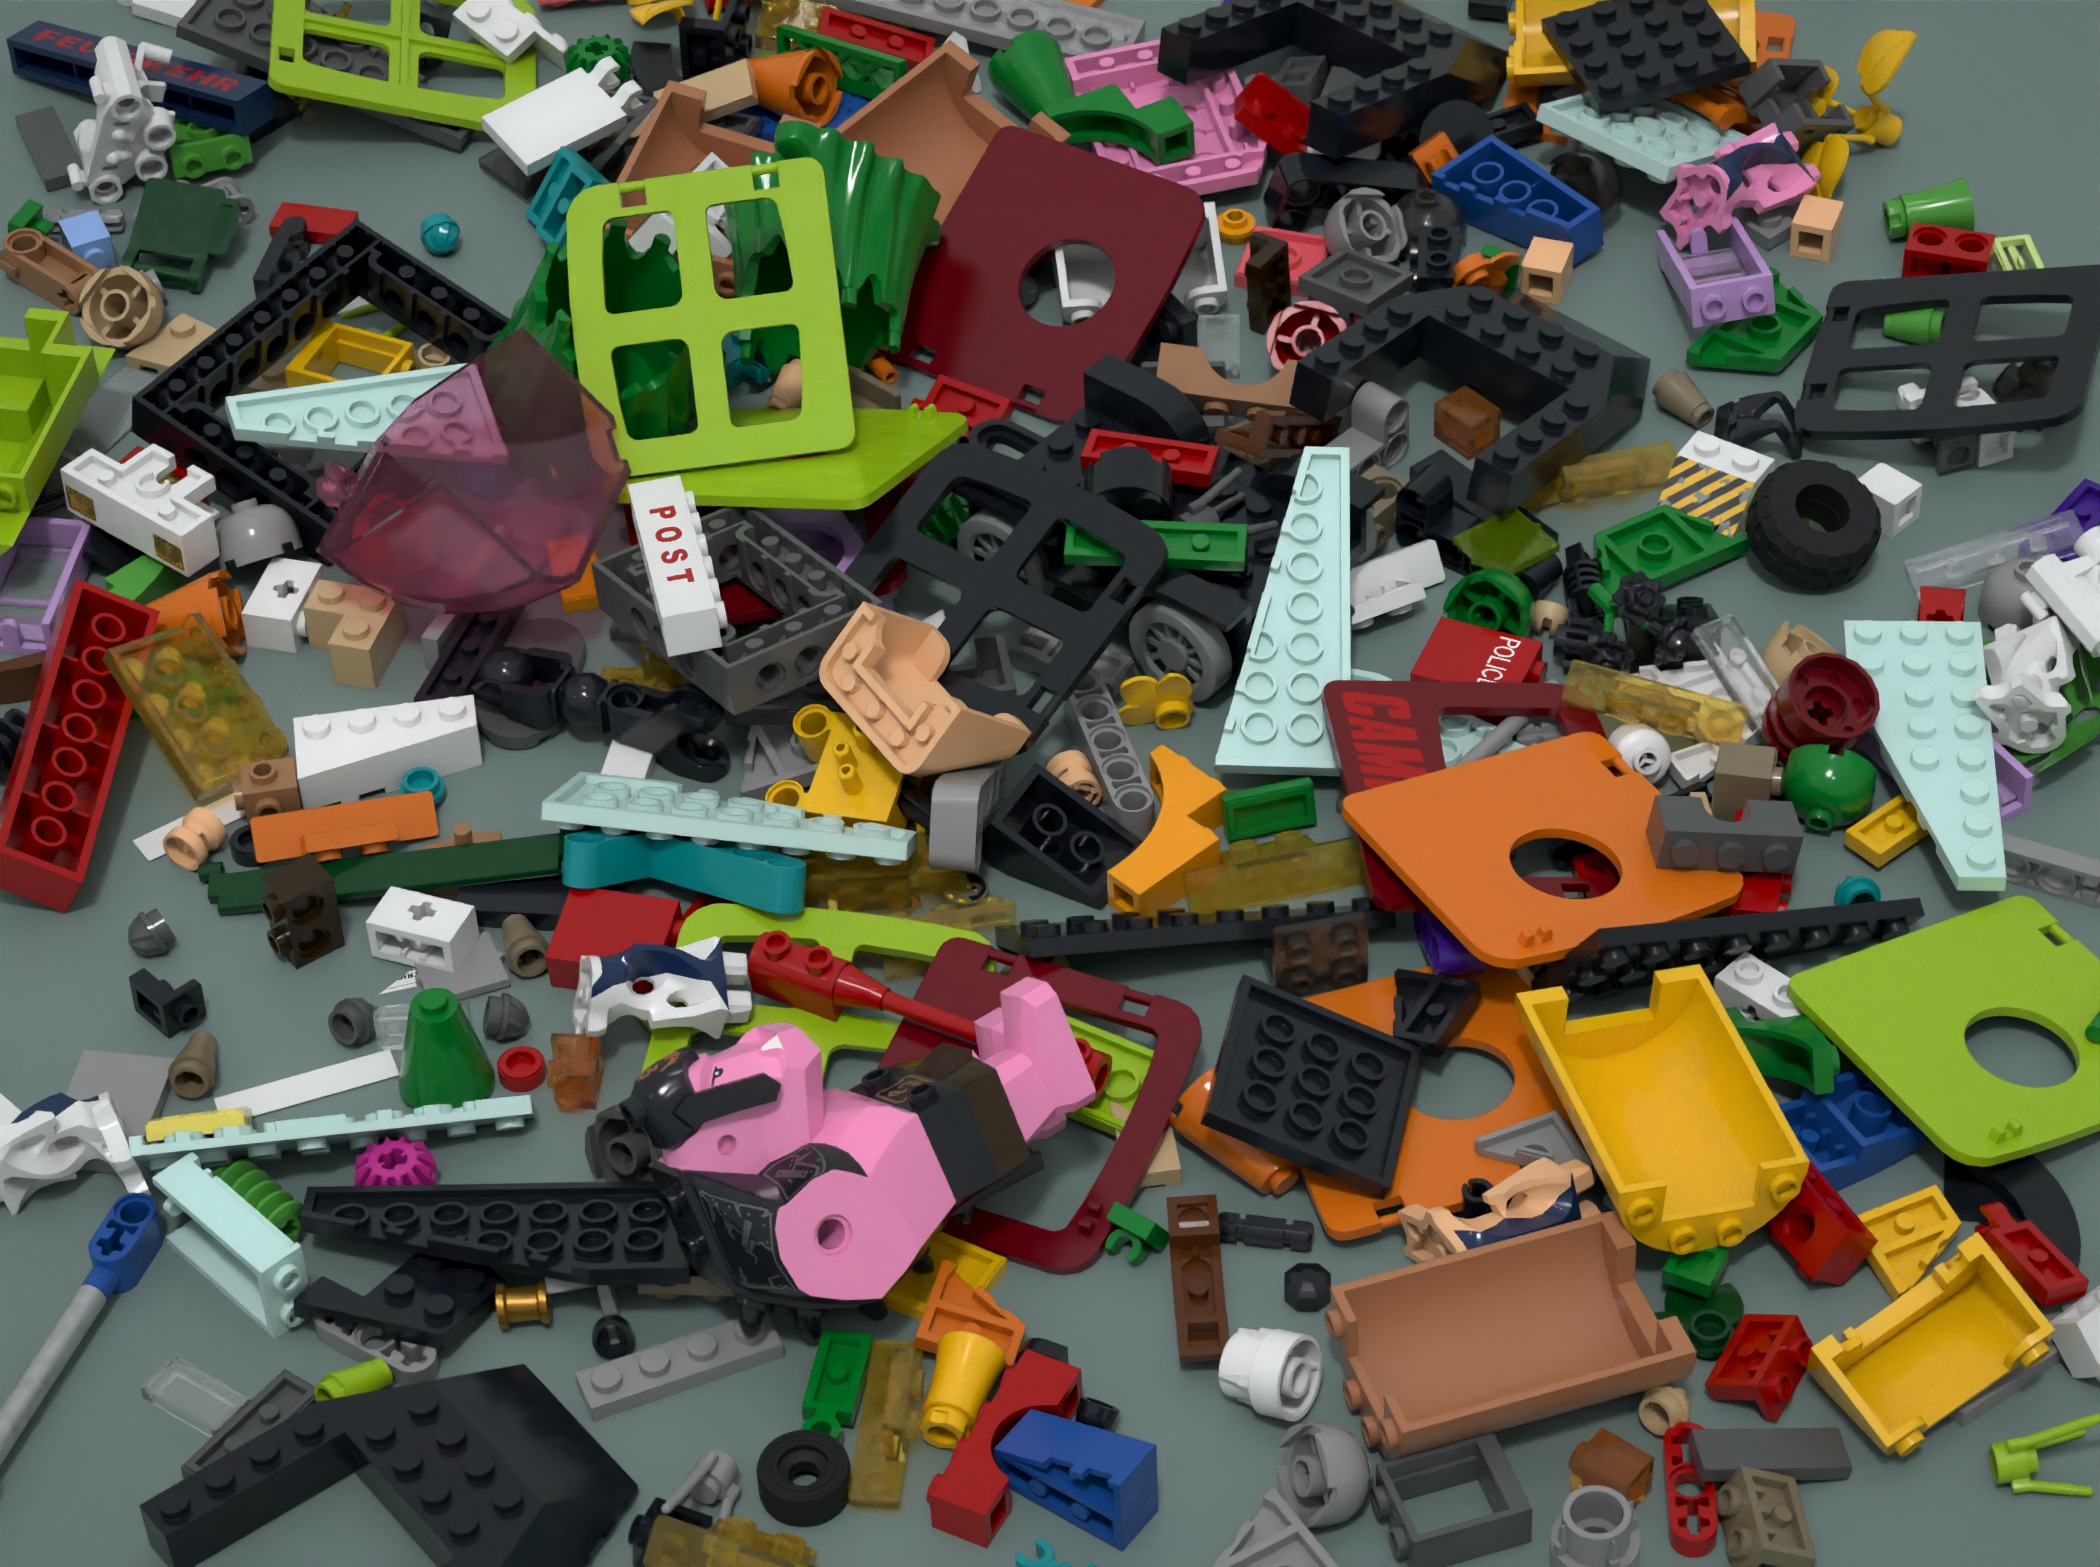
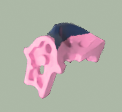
M1771 123L1742 140L1729 142L1714 153L1717 160L1699 166L1684 163L1677 167L1676 189L1659 213L1664 220L1674 226L1677 234L1675 245L1679 251L1690 247L1689 233L1695 227L1702 228L1705 233L1711 227L1718 234L1724 233L1733 221L1731 213L1734 209L1752 207L1758 215L1784 205L1793 209L1802 201L1804 194L1808 195L1818 185L1817 182L1821 179V174L1814 164H1803L1796 154L1799 150V141L1792 131L1781 132L1776 123ZM1768 185L1772 186L1774 191L1770 190ZM1692 200L1699 207L1697 212L1691 210L1690 204Z

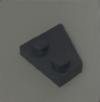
M1397 968L1394 972L1397 994L1394 997L1396 1019L1393 1021V1037L1422 1048L1421 1055L1440 1058L1481 1000L1482 994L1479 982Z

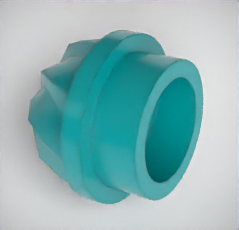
M435 213L422 221L420 225V240L433 254L445 255L449 251H453L455 245L459 244V225L448 214Z
M1861 875L1855 877L1847 876L1844 882L1836 886L1835 906L1881 901L1880 889L1869 877Z

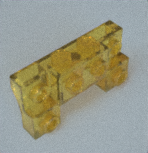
M917 822L916 851L906 861L902 860V863L899 865H881L874 862V857L856 855V858L853 860H835L828 857V852L810 850V853L807 855H790L782 852V847L778 846V854L796 858L807 863L805 902L827 900L828 909L858 912L921 907V894L967 891L966 871L931 869L929 867V836H926L925 829Z

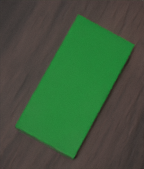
M1309 776L1220 794L1224 836L1228 842L1317 824L1314 787Z

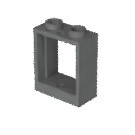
M1494 1432L1376 1464V1486L1370 1488L1371 1504L1378 1518H1386L1389 1525L1388 1535L1392 1550L1397 1558L1404 1556L1408 1567H1446L1531 1542L1532 1507ZM1478 1479L1494 1511L1493 1514L1420 1535L1417 1534L1403 1505V1500Z

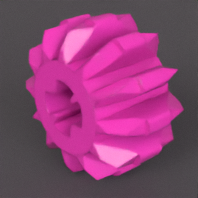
M405 1134L398 1141H391L385 1135L382 1144L367 1143L366 1154L356 1156L355 1186L437 1185L436 1174L438 1170L436 1159L433 1158L432 1153L428 1152V1148L425 1147L423 1140L411 1142Z

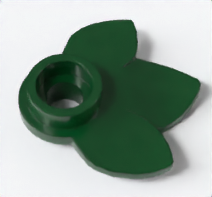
M1731 1283L1719 1286L1712 1292L1710 1298L1707 1299L1670 1285L1664 1300V1312H1656L1654 1314L1657 1320L1677 1316L1697 1352L1696 1355L1715 1358L1721 1356L1735 1332L1734 1327L1742 1320L1744 1305L1741 1296Z

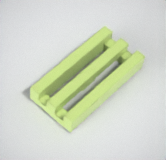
M2030 234L1995 238L1993 262L1997 271L2025 269L2022 256L2019 255L2015 247L2019 245L2030 269L2045 268Z

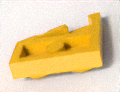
M1936 1184L1857 1215L1878 1240L1865 1258L1893 1301L1899 1299L1900 1296L1921 1280L1958 1235L1962 1224Z

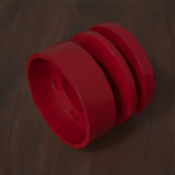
M1821 652L1806 656L1792 669L1782 686L1777 689L1774 696L1768 701L1761 717L1762 734L1768 747H1776L1778 758L1784 764L1787 763L1788 756L1793 749L1811 744L1830 745L1828 753L1843 757L1844 750H1854L1858 742L1875 723L1880 710L1879 692L1872 677L1857 662L1841 654Z

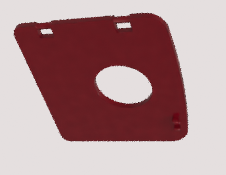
M1017 126L1003 127L994 135L941 225L939 245L932 250L926 251L921 260L910 293L900 351L898 353H890V350L884 351L882 349H878V351L889 362L920 371L934 379H937L939 374L1008 398L1012 400L1015 409L1018 408L1034 414L1037 418L1053 424L1062 425L1085 406L1083 372L1107 353L1128 363L1135 356L1165 305L1205 223V206L1197 192L1185 185ZM1072 244L1088 245L1106 254L1114 265L1115 284L1105 305L1093 316L1073 325L1051 326L1035 320L1025 311L1021 301L1022 283L1030 267L1041 256L1055 248ZM919 348L935 354L930 364L914 358ZM1027 389L1044 395L1039 405L1022 399Z

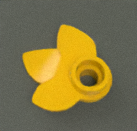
M1169 673L1159 681L1150 676H1136L1123 681L1119 687L1120 695L1127 703V705L1117 710L1124 724L1141 726L1155 721L1156 726L1161 729L1175 730L1186 726L1191 720V714L1194 710L1193 700L1190 697L1193 692L1192 684L1185 676L1179 673Z

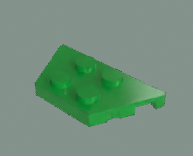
M1770 267L1769 269L1773 274L1776 313L1713 324L1687 350L1686 364L1699 367L1779 373L1819 332L1823 315L1813 305L1806 303L1803 300V295L1795 287L1787 289L1779 281L1780 273L1775 268Z
M1664 504L1595 533L1593 550L1595 558L1600 563L1605 588L1613 595L1619 589L1622 576L1628 575L1633 577L1635 572L1642 571L1649 579L1659 580L1662 588L1744 554L1749 551L1748 537L1741 532H1738L1734 538L1714 531V522L1701 517L1689 516L1680 509Z

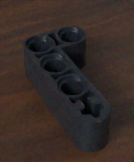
M1292 152L1282 157L1277 163L1264 193L1263 202L1272 228L1302 232L1314 208L1330 210L1337 201L1353 189L1367 187L1379 190L1385 194L1382 199L1391 207L1396 204L1401 210L1403 217L1407 218L1425 214L1431 208L1433 199L1424 174L1418 165L1353 157H1342L1334 160L1324 154Z
M1424 466L1397 492L1396 535L1404 548L1427 539L1435 540L1443 567L1463 576L1486 568L1505 570L1518 577L1528 587L1534 602L1562 576V563L1553 551L1453 507L1452 481L1449 475L1438 466Z

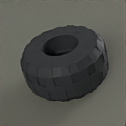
M1811 459L1787 462L1778 466L1772 473H1769L1757 488L1748 507V514L1745 520L1748 544L1752 553L1759 559L1760 564L1769 573H1773L1780 578L1779 580L1789 585L1792 584L1809 590L1838 588L1840 585L1849 583L1856 578L1871 559L1882 530L1879 507H1877L1873 495L1865 484H1862L1850 471L1837 467V464ZM1800 517L1815 521L1816 523L1820 524L1826 532L1818 531L1811 528L1810 526L1806 525Z

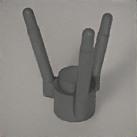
M1237 467L1203 496L1188 504L1187 512L1177 516L1174 521L1220 523L1218 516L1245 500L1246 494L1240 492L1213 508L1206 505L1230 486L1242 474V469ZM1273 520L1247 526L1248 536L1277 529L1279 523Z

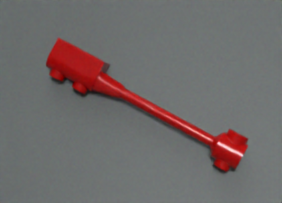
M778 930L762 933L753 945L748 960V974L754 993L837 1022L846 1006L876 1011L886 1010L977 1043L974 1021L891 992L890 988L856 968L852 962L833 956L831 950L825 946H805L791 941L787 933ZM1075 1038L1096 1089L1095 1100L1088 1103L1091 1104L1102 1095L1106 1088L1112 1070V1057L1110 1054L1091 1048L1089 1042L1085 1039Z

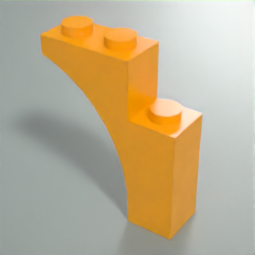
M1163 744L1149 753L1150 787L1161 805L1158 819L1143 843L1123 861L1107 871L1108 905L1117 912H1140V916L1157 917L1158 909L1170 908L1220 872V838L1213 831L1223 825L1220 794L1227 793V788L1219 780L1208 776L1192 765L1187 758L1176 754Z

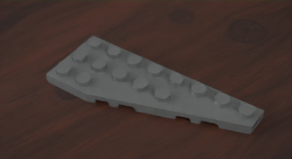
M197 0L177 24L176 37L268 73L273 0ZM312 0L305 1V9L309 12L333 17L337 15V12L327 5L321 8ZM304 34L302 56L305 61L337 71L388 82V53L384 49L329 37ZM280 55V60L293 62V57ZM418 72V88L433 90L425 84V77ZM350 106L459 151L475 131L474 129Z

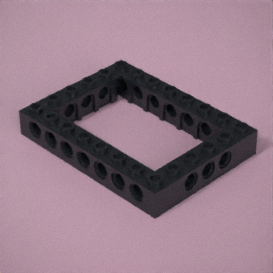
M357 219L132 397V433L150 445L154 443L175 454L176 462L187 469L191 465H195L213 475L216 489L236 503L256 497L258 506L274 504L283 508L293 518L303 543L302 548L327 565L350 547L349 535L352 523L357 515L375 497L386 494L394 495L391 500L401 503L450 461L365 453L364 458L347 472L342 470L337 474L336 481L318 495L317 480L308 472L301 473L280 459L279 453L273 449L268 451L257 442L234 439L230 424L214 414L225 405V397L236 396L358 296L461 364L477 362L483 381L486 367V349L510 321L509 318ZM485 384L490 401L492 403V401L495 398V394L492 391V389L487 387Z

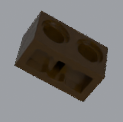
M310 853L261 877L264 897L260 899V904L265 916L269 920L271 928L267 932V939L278 957L284 955L296 969H299L345 946L333 878Z

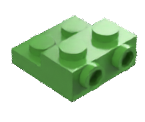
M174 118L173 125L176 132V140L166 150L175 179L182 177L194 179L202 176L205 172L219 169L226 171L241 168L243 164L253 162L249 135L242 137Z

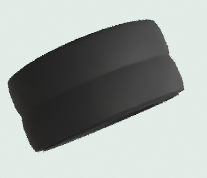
M815 1430L791 1431L772 1440L759 1457L757 1464L759 1497L767 1513L775 1520L794 1527H813L832 1520L846 1507L852 1491L850 1461L844 1447L834 1437ZM802 1471H810L818 1476L814 1483L805 1486L796 1485L790 1480L796 1473Z

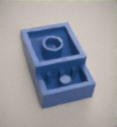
M1860 1069L1833 1076L1834 1093L1815 1095L1805 1087L1801 1099L1779 1105L1805 1154L1837 1192L1879 1173L1917 1149L1929 1139Z

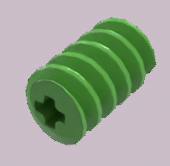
M241 1159L231 1165L221 1166L212 1172L213 1177L217 1175L296 1243L302 1228L300 1215L303 1204L294 1200V1197L288 1191L282 1190V1187L275 1180H270V1176L263 1170L258 1169V1166L253 1161Z

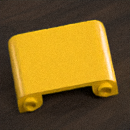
M1978 1232L1956 1247L1959 1255L1951 1259L1946 1265L1943 1262L1937 1265L1933 1270L1932 1276L1856 1329L1850 1326L1844 1330L1841 1338L1842 1343H1839L1830 1334L1810 1349L1807 1365L1808 1371L1823 1390L1886 1455H1891L1895 1452L1900 1457L1908 1455L1926 1440L1923 1433L2019 1365L2022 1364L2026 1369H2029L2051 1352L2047 1343L2052 1339L2055 1329Z

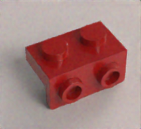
M939 374L925 401L914 398L910 404L916 403L920 411H924V408L929 404H934L937 412H953L964 415L967 419L968 431L957 440L962 444L969 443V433L977 424L992 419L1009 420L1015 410L1012 400L942 374ZM992 444L987 448L992 450L995 444Z

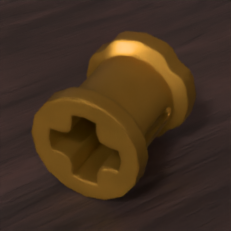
M545 1279L538 1280L537 1285L507 1288L505 1284L496 1285V1311L501 1330L509 1329L510 1324L516 1322L541 1320L543 1325L552 1323L551 1295L547 1294Z

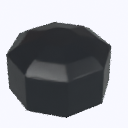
M1297 1263L1284 1273V1301L1297 1311H1318L1331 1301V1273L1320 1264Z

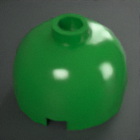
M1486 568L1466 575L1449 590L1443 605L1444 614L1447 612L1448 619L1525 638L1529 636L1535 622V604L1528 587L1518 577L1502 569Z
M1803 745L1790 752L1787 763L1784 766L1782 789L1785 801H1792L1797 817L1815 830L1827 831L1831 828H1840L1856 822L1867 810L1874 796L1877 778L1876 769L1868 760L1847 749L1844 750L1842 757L1828 753L1830 745Z

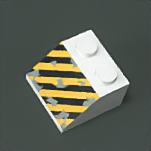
M1697 431L1677 454L1656 508L1666 504L1684 511L1689 516L1701 517L1715 523V532L1734 538L1738 532L1744 533L1750 502L1762 481L1769 473L1774 471L1775 459L1713 435Z

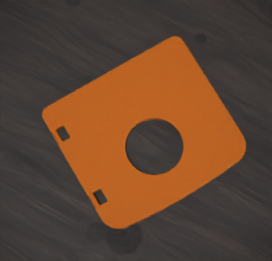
M1586 731L1354 793L1346 796L1342 803L1341 815L1345 821L1471 954L1482 962L1495 967L1517 969L1564 959L1568 952L1600 928L1698 919L1736 903L1742 894L1744 886L1743 876L1740 871L1656 868L1647 839L1646 828L1655 795L1662 794L1639 771L1632 769L1622 759V754L1603 736L1594 732ZM1614 766L1622 776L1615 777L1607 768ZM1563 838L1574 840L1595 848L1609 858L1618 870L1620 882L1609 893L1595 898L1568 899L1556 897L1539 891L1523 881L1511 865L1510 854L1521 844L1534 839Z
M1487 964L1484 973L1444 975L1445 977L1479 982L1482 994L1481 1000L1447 1047L1477 1048L1500 1058L1510 1068L1515 1079L1509 1096L1502 1104L1488 1113L1460 1120L1435 1118L1423 1114L1409 1105L1391 1188L1383 1200L1308 1168L1299 1166L1300 1174L1320 1220L1330 1237L1341 1241L1353 1240L1382 1232L1381 1229L1400 1225L1398 1212L1378 1217L1376 1213L1377 1210L1400 1204L1403 1208L1418 1204L1427 1209L1442 1206L1448 1209L1451 1214L1462 1211L1461 1189L1464 1183L1469 1186L1468 1180L1482 1178L1489 1181L1494 1187L1524 1167L1478 1156L1475 1152L1474 1138L1558 1110L1583 1146L1519 1021L1515 1004L1516 993L1533 990L1513 969ZM1431 966L1413 970L1435 975ZM1394 975L1303 998L1393 1036V1021L1396 1019L1394 997L1397 994Z

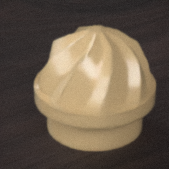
M1673 1383L1659 1386L1645 1392L1639 1405V1416L1649 1431L1657 1435H1664L1669 1427L1673 1428L1678 1422L1689 1421V1408L1692 1402L1687 1399L1685 1389L1678 1388Z

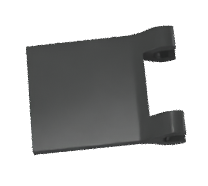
M653 96L620 135L604 137L595 145L591 151V155L595 159L590 165L600 174L606 168L609 171L615 170L624 160L625 141L656 106L658 99Z

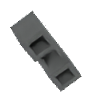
M1655 795L1646 828V835L1656 868L1793 874L1804 839L1792 801L1746 799L1741 821L1727 822L1710 815L1705 810L1701 797Z

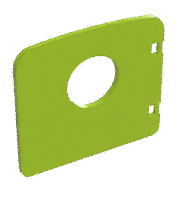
M916 403L907 407L906 410L853 408L856 438L853 444L846 449L805 458L770 459L640 477H621L606 487L607 501L630 504L628 484L680 475L684 491H693L696 506L826 510L861 509L874 503L933 459L939 452L965 435L968 431V423L966 417L962 414L937 412L934 404L926 406L924 411H920ZM743 408L730 410L731 422L736 427L790 421L796 419L801 413V408Z
M2022 895L2006 898L1793 975L1789 981L1787 995L1791 1001L1942 1152L1953 1160L1966 1165L1988 1167L2035 1154L2100 1131V1042H2091L2085 1035V1029L2100 1010V960L2078 939L2074 940L2058 925L2059 921L2033 898ZM2051 933L2062 945L2056 947L2044 934ZM2012 1016L2030 1020L2051 1030L2067 1044L2076 1061V1072L2067 1081L2050 1087H2027L2010 1083L1991 1074L1976 1062L1967 1049L1964 1032L1976 1021L1987 1017Z

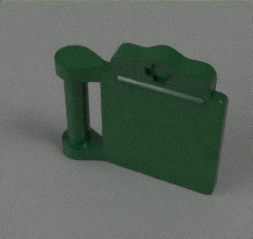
M154 177L149 178L146 182L130 241L120 265L129 266L137 271L142 269L143 272L153 269L160 282L183 285L187 287L188 291L200 293L209 257L221 260L226 259L230 254L231 246L240 237L238 221L241 210L239 202L235 199L226 198V193L223 189ZM140 253L191 261L193 263L190 269L187 270L140 262L139 257Z

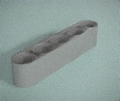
M1092 667L1066 702L1063 701L1064 717L1078 750L1087 756L1092 766V773L1096 776L1102 788L1100 802L1105 814L1144 841L1155 825L1153 792L1102 674L1098 669Z

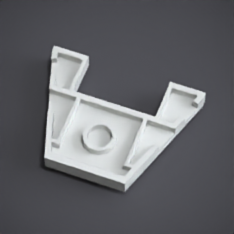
M1740 657L1683 662L1682 669L1660 671L1656 665L1639 666V673L1618 675L1613 679H1605L1600 676L1599 685L1618 709L1662 696L1699 742V744L1671 753L1670 767L1667 771L1681 789L1697 782L1704 783L1715 775L1720 741L1757 745L1765 739L1762 734L1761 717L1772 695Z

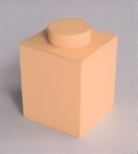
M1804 194L1791 224L1789 256L1830 263L1842 235L1844 202Z
M1534 236L1522 263L1520 292L1539 302L1560 306L1573 276L1574 243Z

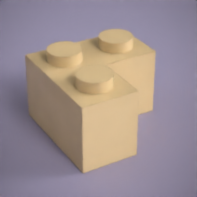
M319 579L303 606L310 647L329 650L334 683L376 690L408 632L402 594L394 591Z

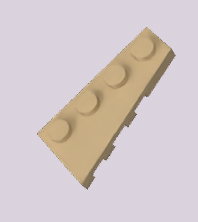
M181 313L157 331L152 338L125 355L127 366L129 369L142 371L144 367L157 369L158 376H160L217 329L185 313ZM279 360L237 395L287 388L285 368L288 364Z

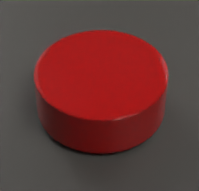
M517 1046L510 1048L497 1061L499 1081L507 1090L528 1092L539 1087L546 1078L544 1056L533 1047Z

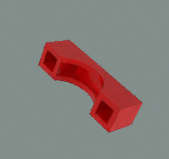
M1026 1349L1015 1366L1010 1365L1005 1370L1000 1382L999 1391L991 1402L986 1401L983 1403L978 1412L974 1428L967 1438L962 1437L959 1439L953 1450L950 1464L942 1475H935L929 1485L926 1501L930 1504L933 1528L984 1548L989 1547L1011 1513L1010 1481L995 1464L994 1448L1030 1409L1072 1420L1076 1414L1080 1398L1083 1396L1081 1369Z

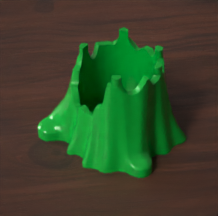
M785 121L777 125L775 129L774 146L777 152H752L751 165L807 157L817 160L823 167L826 178L848 364L864 372L866 365L878 349L890 350V353H898L900 351L901 337L904 332L908 303L915 275L925 251L936 248L940 243L941 224L934 218L941 196L931 186L926 177L907 171L904 168L902 159L895 157L886 158L877 155L874 152V143L870 141H850L834 128H818L804 121ZM778 173L753 176L755 190L780 187ZM764 199L724 205L726 215L725 233L730 239L732 247L735 297L785 292L791 289L793 279L777 204L771 200ZM795 325L738 331L741 347L740 363L743 365H753L756 345L760 349L767 367L770 369V373L773 375L781 371L787 359L801 360L799 330Z
M623 218L612 220L609 229L604 232V274L608 313L619 314L664 308L679 303L682 298L680 269L674 257L668 251L671 243L670 237L662 233L656 234L650 248L644 252H637L632 249L625 236L626 220ZM551 242L547 244L545 254L524 297L516 301L511 320L486 349L484 383L495 394V398L491 403L495 415L504 419L509 425L503 436L507 448L518 451L524 457L525 475L530 479L539 481L547 495L554 500L574 502L583 496L588 474L594 469L605 468L594 454L581 392L569 298L567 242L559 253L560 244ZM669 340L618 347L613 350L614 370L628 435L634 440H645L688 433L689 421L697 417L688 345L682 340Z

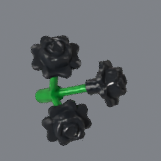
M1638 571L1634 573L1633 577L1628 575L1622 576L1619 589L1613 595L1600 583H1594L1589 587L1588 596L1605 613L1604 632L1599 635L1597 643L1587 642L1585 644V652L1580 655V662L1587 665L1589 672L1595 676H1602L1605 679H1613L1620 673L1629 671L1630 662L1635 658V652L1628 649V644L1625 641H1617V635L1613 633L1614 619L1618 617L1645 631V637L1655 642L1656 665L1667 664L1669 661L1679 662L1684 658L1686 652L1691 648L1693 635L1688 632V619L1684 616L1680 619L1676 618L1673 623L1665 626L1656 622L1659 609L1666 603V597L1658 593L1662 588L1659 580L1649 579L1644 572Z

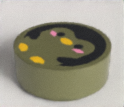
M958 872L949 876L943 883L944 906L956 915L969 916L977 914L984 910L989 903L988 882L978 873Z

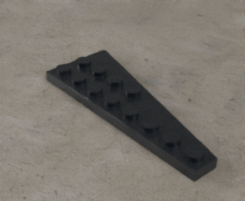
M1370 897L1352 898L1351 906H1335L1334 901H1311L1306 903V908L1289 909V905L1275 904L1261 906V911L1244 912L1243 908H1226L1215 910L1216 913L1212 914L1185 912V908H1164L1157 910V917L1140 916V912H1117L1111 914L1112 919L1094 920V916L1091 915L1066 917V922L1049 923L1047 919L1020 921L1018 925L995 926L996 945L1029 958L1396 927V912L1378 908Z

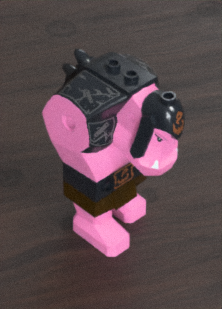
M1028 976L1000 992L1001 1007L974 1021L979 1057L972 1049L941 1042L927 1057L920 1056L888 1068L875 1069L862 1077V1083L847 1091L836 1088L823 1090L821 1049L799 1027L785 1022L756 1026L745 1033L736 1045L711 1057L706 1053L696 1054L690 1046L680 1048L656 1061L637 1078L631 1097L619 1103L621 1114L633 1130L642 1127L651 1145L662 1149L663 1157L659 1160H653L647 1166L659 1191L660 1203L669 1215L677 1232L679 1246L694 1271L701 1278L734 1295L732 1300L738 1302V1322L747 1337H754L759 1332L765 1313H773L775 1306L785 1307L789 1314L794 1315L797 1329L807 1342H816L820 1338L822 1317L828 1316L832 1310L858 1308L868 1318L875 1321L883 1320L888 1316V1308L883 1301V1297L910 1269L922 1275L934 1272V1262L928 1255L930 1244L945 1227L951 1216H955L962 1225L971 1224L973 1221V1207H975L976 1203L1044 1168L1041 1152L1039 1150L1032 1151L1027 1145L1031 1140L1047 1139L1066 1128L1067 1118L1065 1113L1074 1112L1095 1100L1096 1089L1058 995L1046 981Z

